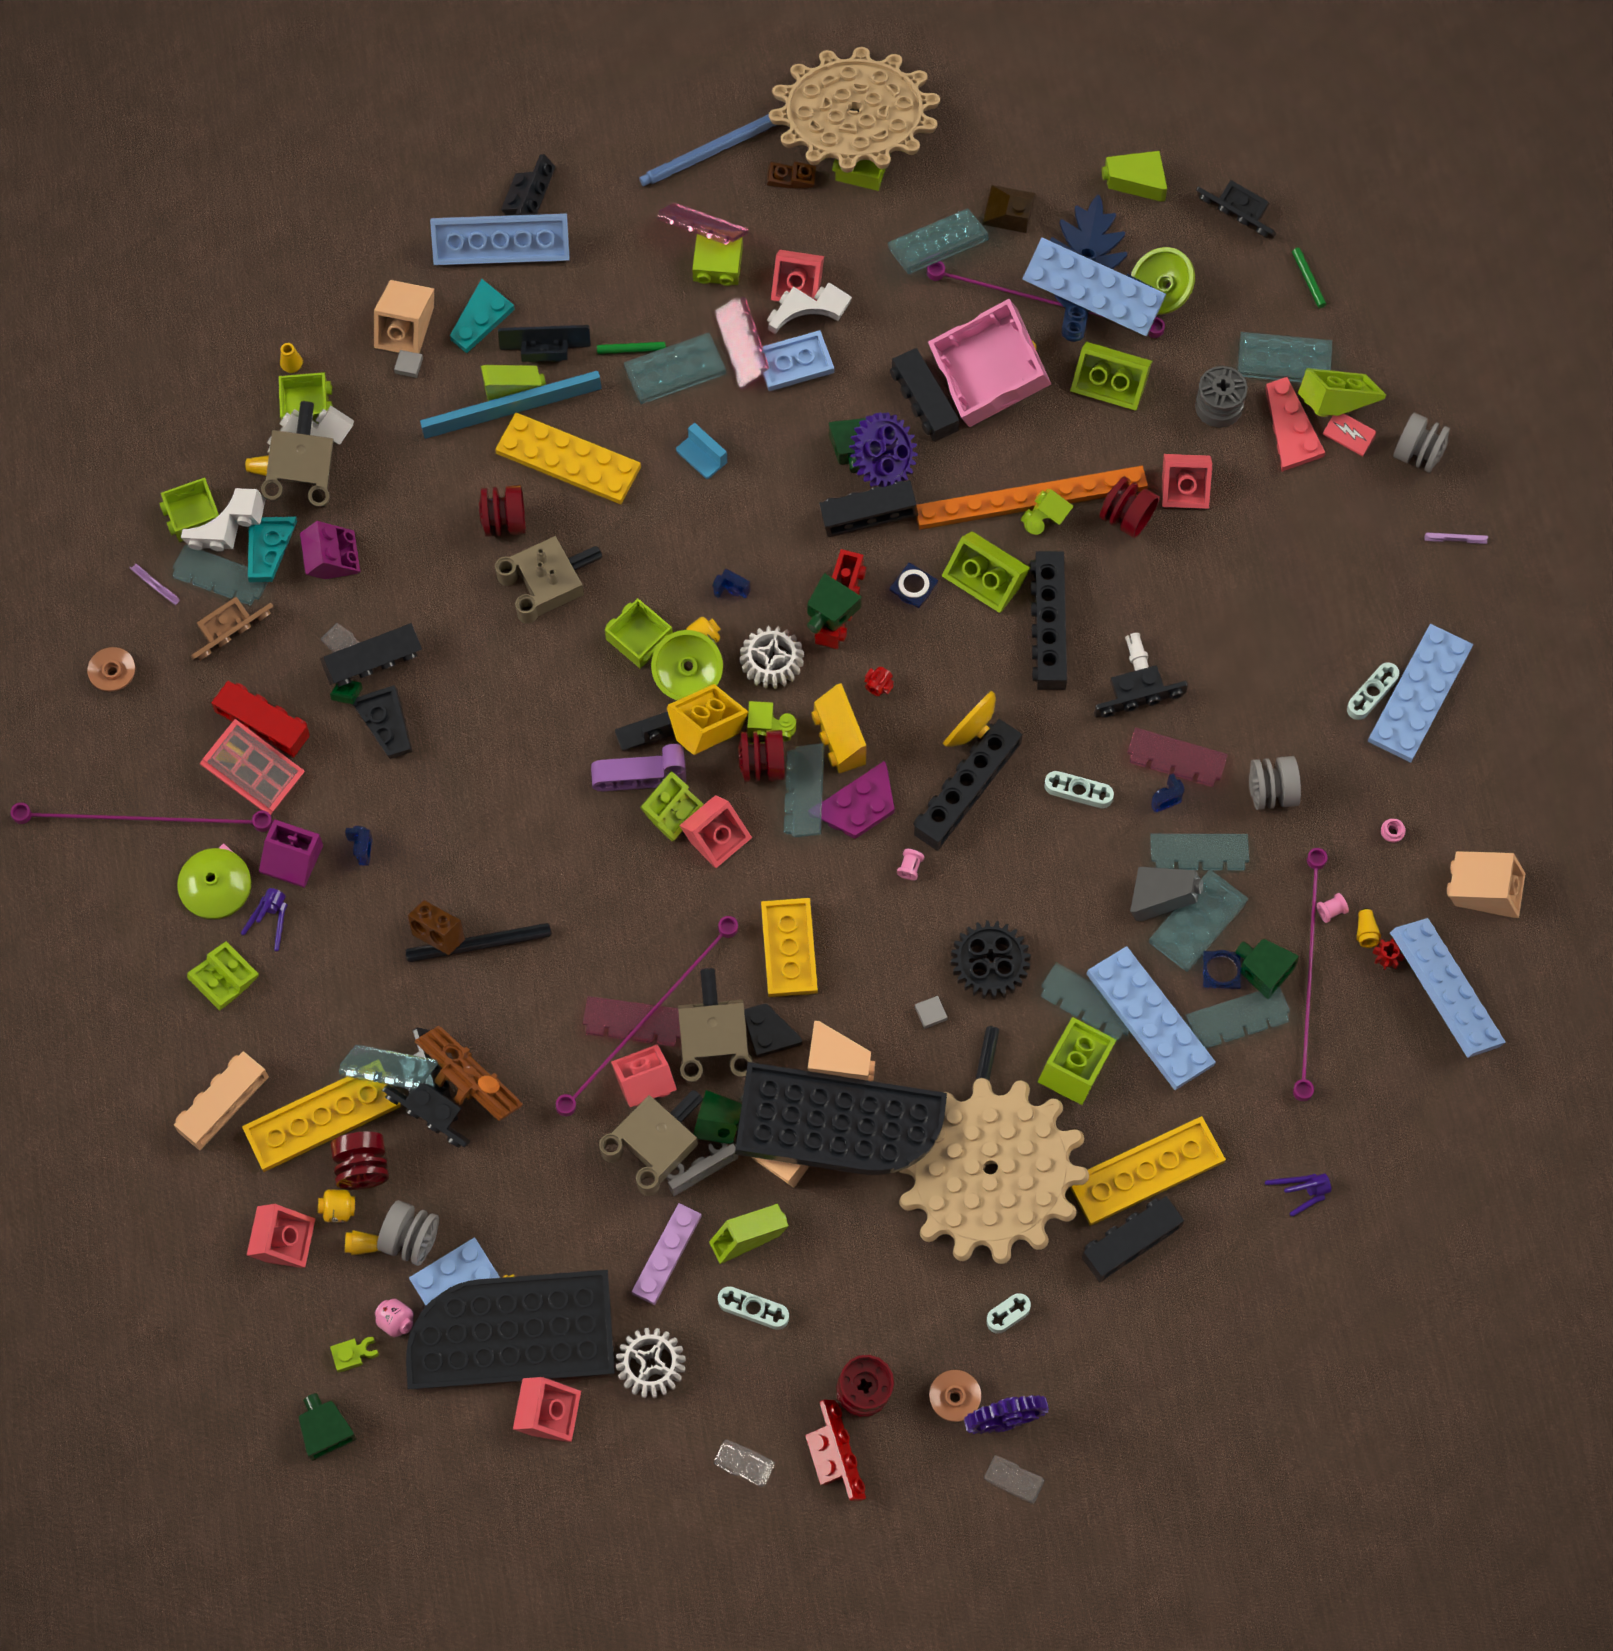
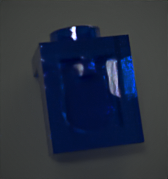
M726 568L722 575L718 574L712 584L714 596L717 598L721 596L725 588L732 595H740L744 598H747L751 592L749 580Z
M1174 773L1168 776L1167 785L1169 789H1159L1152 797L1151 806L1155 813L1182 802L1185 789L1180 779L1177 780Z
M363 826L346 828L345 834L348 841L354 842L353 856L357 857L359 865L369 866L373 841L370 829Z

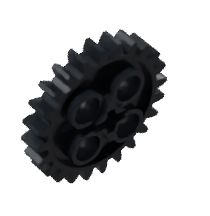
M986 920L985 927H981L977 922L976 930L968 926V935L960 933L959 939L961 941L954 942L956 949L951 951V956L954 957V959H951V966H955L953 975H960L957 979L958 984L966 982L964 986L965 991L971 987L973 988V996L980 991L982 992L983 999L986 998L987 993H991L992 998L995 999L996 993L1000 992L1004 998L1007 989L1011 993L1015 992L1014 984L1019 987L1022 986L1020 978L1027 979L1028 973L1025 970H1030L1031 964L1026 961L1031 959V954L1025 952L1028 951L1029 945H1021L1024 942V937L1016 938L1017 929L1009 932V924L999 928V921H996L994 927H991L989 921ZM998 944H1004L1008 947V949L1005 951H1000L996 948V946ZM973 946H980L983 948V951L976 953L971 948ZM987 957H992L994 962L990 963ZM1000 967H1006L1010 970V972L1008 974H1002L998 971V969ZM975 969H982L986 974L977 976L973 971Z

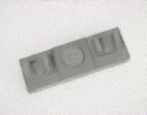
M721 1143L723 1147L720 1150L714 1149L713 1145L709 1144L708 1147L711 1155L707 1158L701 1157L691 1164L692 1167L684 1172V1167L680 1163L677 1166L679 1174L675 1176L669 1174L666 1177L669 1181L668 1186L673 1197L738 1159V1155H735L736 1147L734 1144L728 1146L726 1143Z

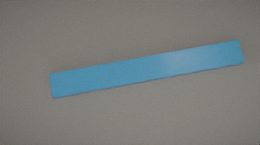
M598 371L423 419L420 423L424 438H430L602 389L600 375Z

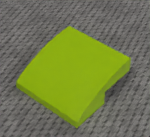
M672 771L669 772L640 808L667 838L674 841L683 831L679 825L704 804L688 790L689 786Z
M227 941L208 953L207 960L187 974V978L219 1011L237 998L259 976Z

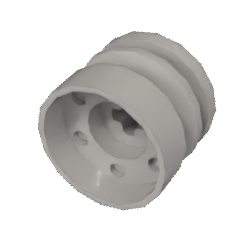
M1413 413L1400 437L1393 457L1408 463L1413 455L1418 456L1416 468H1420L1425 459L1427 463L1424 471L1430 473L1433 467L1439 463L1446 449L1450 428L1444 426L1440 435L1436 433L1440 423L1436 422L1429 431L1426 429L1428 418Z
M1294 756L1276 758L1275 769H1273L1269 758L1263 759L1262 764L1259 759L1251 760L1249 788L1256 810L1264 809L1265 802L1268 809L1274 808L1276 797H1278L1281 807L1299 806L1301 784L1298 764Z
M397 1200L391 1206L383 1222L377 1241V1249L395 1256L402 1248V1259L408 1261L411 1258L412 1264L419 1266L425 1260L435 1242L439 1216L433 1213L428 1216L427 1211L421 1210L414 1218V1206Z

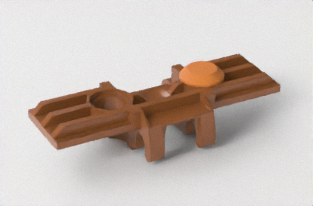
M437 1026L415 1040V1043L443 1068L434 1082L441 1087L448 1080L458 1088L454 1098L458 1105H461L465 1098L471 1100L474 1097L498 1121L522 1107L523 1104L497 1078L498 1076L495 1073L490 1075L472 1058V1054L469 1052L470 1049L467 1047L463 1048L442 1027ZM446 1053H451L454 1059L447 1057Z

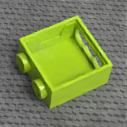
M838 159L834 160L832 171L836 172L835 181L879 191L886 168H878L870 160H860L856 163L854 170L847 173L840 168Z
M697 230L692 269L693 281L702 284L738 285L743 250V234Z
M325 372L279 376L281 420L286 413L291 415L294 409L299 412L301 401H309L314 403L312 421L317 424L319 423L316 419L323 409L327 411L330 405L333 407L332 401L328 399V395H332L331 381H327Z
M205 478L161 493L163 502L159 503L163 515H169L171 520L166 522L171 536L176 534L179 542L184 541L181 538L183 529L203 526L219 516Z
M638 598L633 603H628L622 610V614L616 619L610 620L605 627L606 640L640 669L653 657L658 644L665 637L673 633L672 627Z

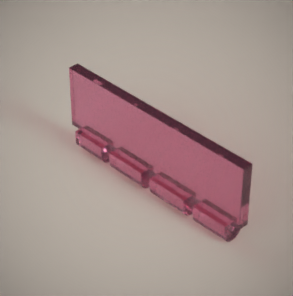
M675 202L659 210L657 219L671 225L674 224L676 227L693 231L695 234L711 238L723 244L738 240L748 234L749 230Z
M745 297L739 299L734 298L716 310L715 315L741 389H744L763 377V372L769 369L765 353H762L764 350L759 335L756 334L757 330L752 315H750L747 300Z
M1136 727L1127 754L1131 755L1129 763L1146 767L1148 760L1152 761L1150 769L1169 774L1171 767H1174V776L1191 781L1195 773L1199 775L1198 783L1213 787L1215 780L1220 781L1228 754Z
M588 996L583 1025L587 1026L586 1034L604 1036L605 1028H608V1037L625 1039L655 1005ZM659 1006L633 1035V1041L653 1043L654 1035H658L657 1044L675 1046L676 1038H681L678 1008Z

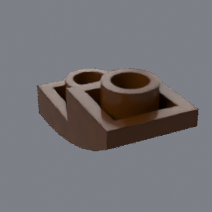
M795 161L793 166L770 162L767 185L782 188L813 187L816 166Z

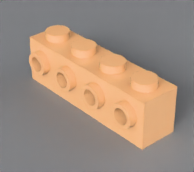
M244 1051L239 1056H234L228 1063V1068L222 1074L219 1073L212 1079L211 1086L205 1092H201L195 1097L193 1105L187 1111L184 1110L178 1115L174 1124L178 1133L200 1151L269 1078L266 1070Z

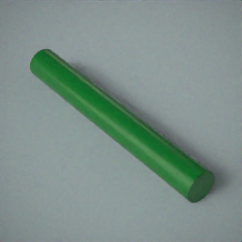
M1295 248L1292 250V254L1318 308H1323L1327 305L1301 249Z
M666 342L597 345V354L666 351Z

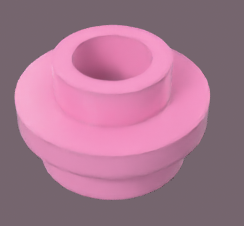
M1388 819L1381 827L1382 837L1392 843L1402 840L1406 832L1404 824L1398 819ZM1389 829H1395L1397 834H1391Z

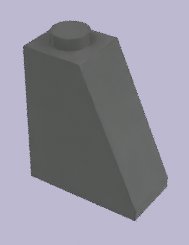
M1139 867L1130 912L1136 921L1141 922L1195 904L1198 901V895L1203 891V880L1200 879L1196 870Z

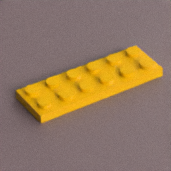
M519 413L514 414L495 449L496 454L618 504H622L641 468V463Z
M380 1061L242 1126L263 1172L400 1108V1103L396 1105L385 1098L386 1093L382 1091L384 1086L391 1085Z
M1201 1116L1088 1169V1181L1083 1185L1070 1186V1189L1091 1226L1225 1163L1226 1159Z

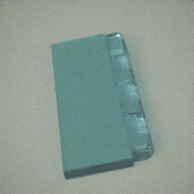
M188 545L184 546L173 565L175 570L173 578L190 583L193 578V585L209 591L216 584L214 587L215 593L232 599L235 592H237L235 597L240 602L252 605L255 599L259 600L268 582H249L248 567L202 550L191 549Z
M823 743L796 746V751L790 750L787 752V769L790 770L786 772L785 790L790 793L785 794L784 812L793 815L784 816V833L792 834L793 837L821 834L825 746Z
M1150 834L1151 862H1156V868L1174 869V862H1178V869L1198 870L1199 862H1202L1203 870H1223V862H1227V870H1245V862H1249L1248 834Z
M1055 963L1041 986L1044 988L1041 994L1042 998L1055 1005L1060 998L1064 1001L1060 1008L1076 1017L1079 1016L1081 1011H1084L1085 1014L1081 1020L1098 1030L1103 1023L1107 1024L1103 1033L1119 1041L1122 1034L1126 1036L1129 1034L1128 1028L1092 982L1059 963Z
M1279 987L1269 1000L1258 991L1186 1014V1018L1192 1032L1205 1048L1221 1044L1219 1036L1221 1034L1224 1041L1228 1042L1245 1036L1243 1027L1246 1028L1247 1033L1250 1035L1268 1029L1266 1022L1268 1019L1271 1027L1289 1022L1287 1013H1290V1009Z
M355 1045L341 1062L339 1074L341 1076L372 1082L378 1081V1083L398 1085L402 1088L415 1090L419 1084L424 1083L438 1062L434 1059Z

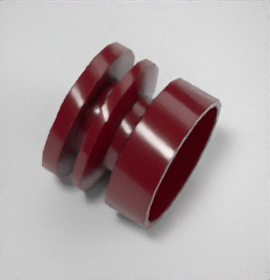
M1124 476L1108 493L1099 518L1105 522L1110 519L1109 524L1112 526L1117 525L1122 519L1120 530L1135 539L1151 519L1160 497L1146 488L1136 495L1139 485L1136 482L1130 485L1131 480Z
M521 485L506 486L504 497H500L497 487H493V498H489L488 488H481L479 515L485 537H492V526H496L497 536H501L502 525H507L510 535L526 534Z
M782 729L766 730L765 741L762 742L759 741L757 731H753L754 742H748L747 732H741L738 751L739 768L743 775L744 783L750 782L749 771H755L756 782H760L761 771L764 770L767 771L769 781L785 780Z
M370 1131L356 1132L340 1136L331 1142L332 1158L335 1163H338L334 1168L338 1188L361 1190L387 1182L389 1179V1173L386 1169L387 1161L381 1158L386 1153L382 1134Z
M859 1355L849 1360L843 1367L836 1385L837 1399L840 1405L849 1414L858 1417H870L877 1414L884 1408L892 1394L894 1387L893 1373L888 1364L879 1357ZM861 1384L864 1387H869L867 1394H864L863 1390H858Z

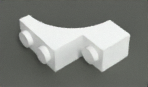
M828 283L825 288L820 287L814 297L817 299L816 301L793 286L790 292L786 290L779 301L782 305L778 311L774 309L768 317L767 321L770 322L768 330L776 334L788 321L808 314L824 315L839 321L850 304L852 297L831 283Z
M330 405L327 411L323 409L316 419L319 422L318 424L312 421L310 435L333 438L334 442L341 444L352 428L354 420ZM294 409L291 415L289 413L285 414L280 422V425L283 426L280 431L296 433L299 416L297 410ZM271 437L269 438V440H268V442H267L269 445H270V443H271Z
M235 488L230 503L218 517L203 526L183 529L181 538L188 544V547L194 550H202V548H211L215 551L233 549L238 524L246 527L251 526V524L260 525L266 499L257 489Z

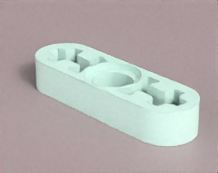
M1383 663L1350 699L1347 713L1351 718L1361 720L1371 712L1397 682L1399 677L1398 667L1393 663ZM1391 672V677L1388 676L1384 683H1382L1381 680L1384 673ZM1370 686H1375L1379 689L1380 694L1371 696L1367 693L1366 689ZM1363 699L1366 701L1362 710H1354V707L1358 706Z
M1059 771L1050 772L1045 779V790L1053 796L1098 808H1107L1113 801V789L1104 783ZM1055 779L1059 780L1057 788L1052 787V782ZM1070 782L1068 791H1065L1066 783ZM1077 784L1083 785L1086 792L1082 795H1077L1072 790L1073 786ZM1090 788H1093L1092 797L1090 798L1088 797ZM1101 792L1106 793L1104 800L1099 799Z
M725 1287L718 1294V1304L725 1312L776 1330L784 1328L789 1322L787 1308L779 1303L734 1287ZM733 1294L734 1300L741 1302V1297L745 1298L742 1303V1310H738L739 1304L735 1302L726 1305L723 1297ZM750 1302L759 1303L761 1306L760 1312L755 1315L749 1314L746 1311L747 1304ZM765 1306L769 1307L768 1312L772 1314L781 1311L784 1320L779 1319L777 1323L773 1322V1316L766 1314V1319H763Z

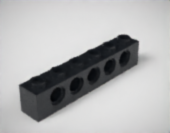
M1036 551L1035 560H1030V574H1035V581H1031V595H1035V602H1031V617L1036 618V624H1032L1031 637L1036 638V645H1032V660H1036V667L1032 668V681H1037V690H1066L1067 654L1064 551ZM1047 575L1052 577V579L1046 580L1043 576ZM1044 597H1050V598H1052L1053 600H1052V601H1045L1043 598H1044ZM1050 618L1053 620V622L1048 623L1045 622L1043 619ZM1049 639L1052 640L1054 643L1046 644L1044 640ZM1051 661L1054 665L1048 666L1044 662Z
M998 719L994 725L991 723L988 726L990 729L984 734L985 737L982 741H977L970 750L971 755L968 759L961 760L956 768L957 773L953 778L948 777L941 788L943 791L939 796L934 795L927 806L928 810L924 814L920 813L913 823L915 826L914 836L936 851L941 848L1022 743L1023 734L1001 719ZM997 745L1000 747V749L992 750L989 748V746ZM984 763L986 767L978 768L975 764ZM964 780H968L972 783V785L964 786L961 784V782ZM950 798H954L958 801V803L950 804L947 802V800ZM940 816L944 821L935 822L933 818Z

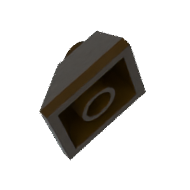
M991 185L982 225L1027 233L1035 193Z

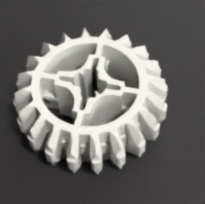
M769 625L766 632L759 628L757 630L758 635L751 633L749 635L750 640L745 639L743 642L744 647L740 649V654L742 655L740 663L743 665L742 671L747 673V678L749 680L754 679L756 686L763 682L765 689L768 687V684H773V688L776 689L777 683H781L785 687L786 679L793 682L794 675L800 674L799 667H802L804 664L802 660L804 657V651L801 650L802 644L796 642L797 637L795 634L789 636L788 629L781 633L779 626L775 631H771ZM778 645L784 647L790 654L780 650ZM774 651L775 655L773 656V659H771V663L769 664V659L773 655ZM754 660H757L758 663L763 664L765 666V670L756 665Z
M645 1328L644 1336H641L639 1331H635V1340L630 1336L626 1338L629 1346L625 1344L620 1345V1350L624 1353L616 1355L617 1360L621 1361V1363L616 1364V1369L622 1371L618 1375L620 1380L627 1379L624 1383L625 1388H629L634 1384L632 1388L633 1394L636 1395L642 1389L643 1398H646L648 1391H651L652 1397L656 1398L657 1390H661V1393L666 1395V1386L672 1390L676 1388L672 1380L678 1382L682 1380L681 1375L677 1372H685V1366L680 1363L685 1362L686 1359L685 1356L679 1355L683 1351L682 1346L674 1347L678 1342L677 1339L674 1337L668 1341L669 1332H664L661 1337L659 1328L654 1330V1335H650L649 1328ZM654 1344L653 1348L647 1352L636 1351L642 1346ZM664 1348L672 1357L671 1368L666 1367L665 1363L660 1360ZM631 1357L636 1359V1362L641 1365L638 1378L630 1370ZM650 1358H655L656 1365L653 1367L651 1364V1367H647L646 1360L649 1359L650 1361ZM653 1374L665 1375L657 1381H645Z

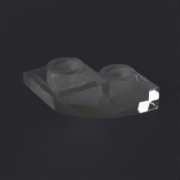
M338 623L321 638V641L333 652L360 643L350 631Z
M724 1440L714 1464L735 1476L741 1475L756 1485L763 1487L771 1474L775 1462L744 1446Z
M994 1455L984 1476V1479L991 1484L1032 1504L1035 1503L1045 1482L1043 1477L1021 1469L1018 1464Z

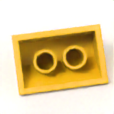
M842 683L837 684L814 702V711L811 714L815 725H820L822 730L819 733L822 744L824 746L828 745L830 750L828 758L831 766H836L838 773H842L866 765V743Z
M715 684L667 706L676 740L693 755L740 734L748 714L745 708Z

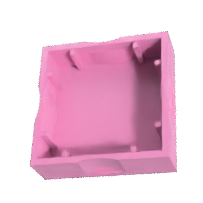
M1010 299L981 313L974 320L957 326L928 341L940 370L947 378L949 391L959 414L969 427L1051 385L1019 311Z

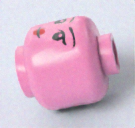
M397 1299L385 1300L377 1307L375 1312L376 1324L388 1335L398 1337L402 1334H407L412 1329L413 1311Z

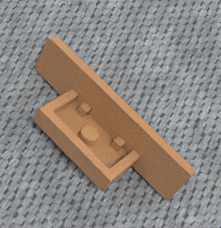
M235 597L198 621L196 624L209 643L190 655L192 660L196 657L199 660L204 659L212 653L210 648L216 644L222 647L232 640L231 634L236 631L241 634L252 627L249 622L255 618L261 621L270 615L269 609L273 607L272 603L267 604L249 616L239 599Z

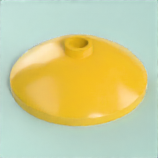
M990 691L958 724L943 742L944 746L954 747L963 745L971 741L975 736L981 738L990 729L987 723L994 713L996 696L993 691Z

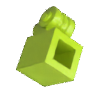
M1052 489L1042 490L1035 499L1037 504L1034 506V509L1032 511L1028 509L1022 516L1021 521L1024 522L1028 533L1038 535L1044 530L1043 519L1048 518L1055 524L1060 525L1073 508V505Z
M749 701L748 737L753 738V731H757L759 740H765L766 730L782 729L783 742L789 741L796 732V719L793 715L786 713L777 720L773 717V702Z

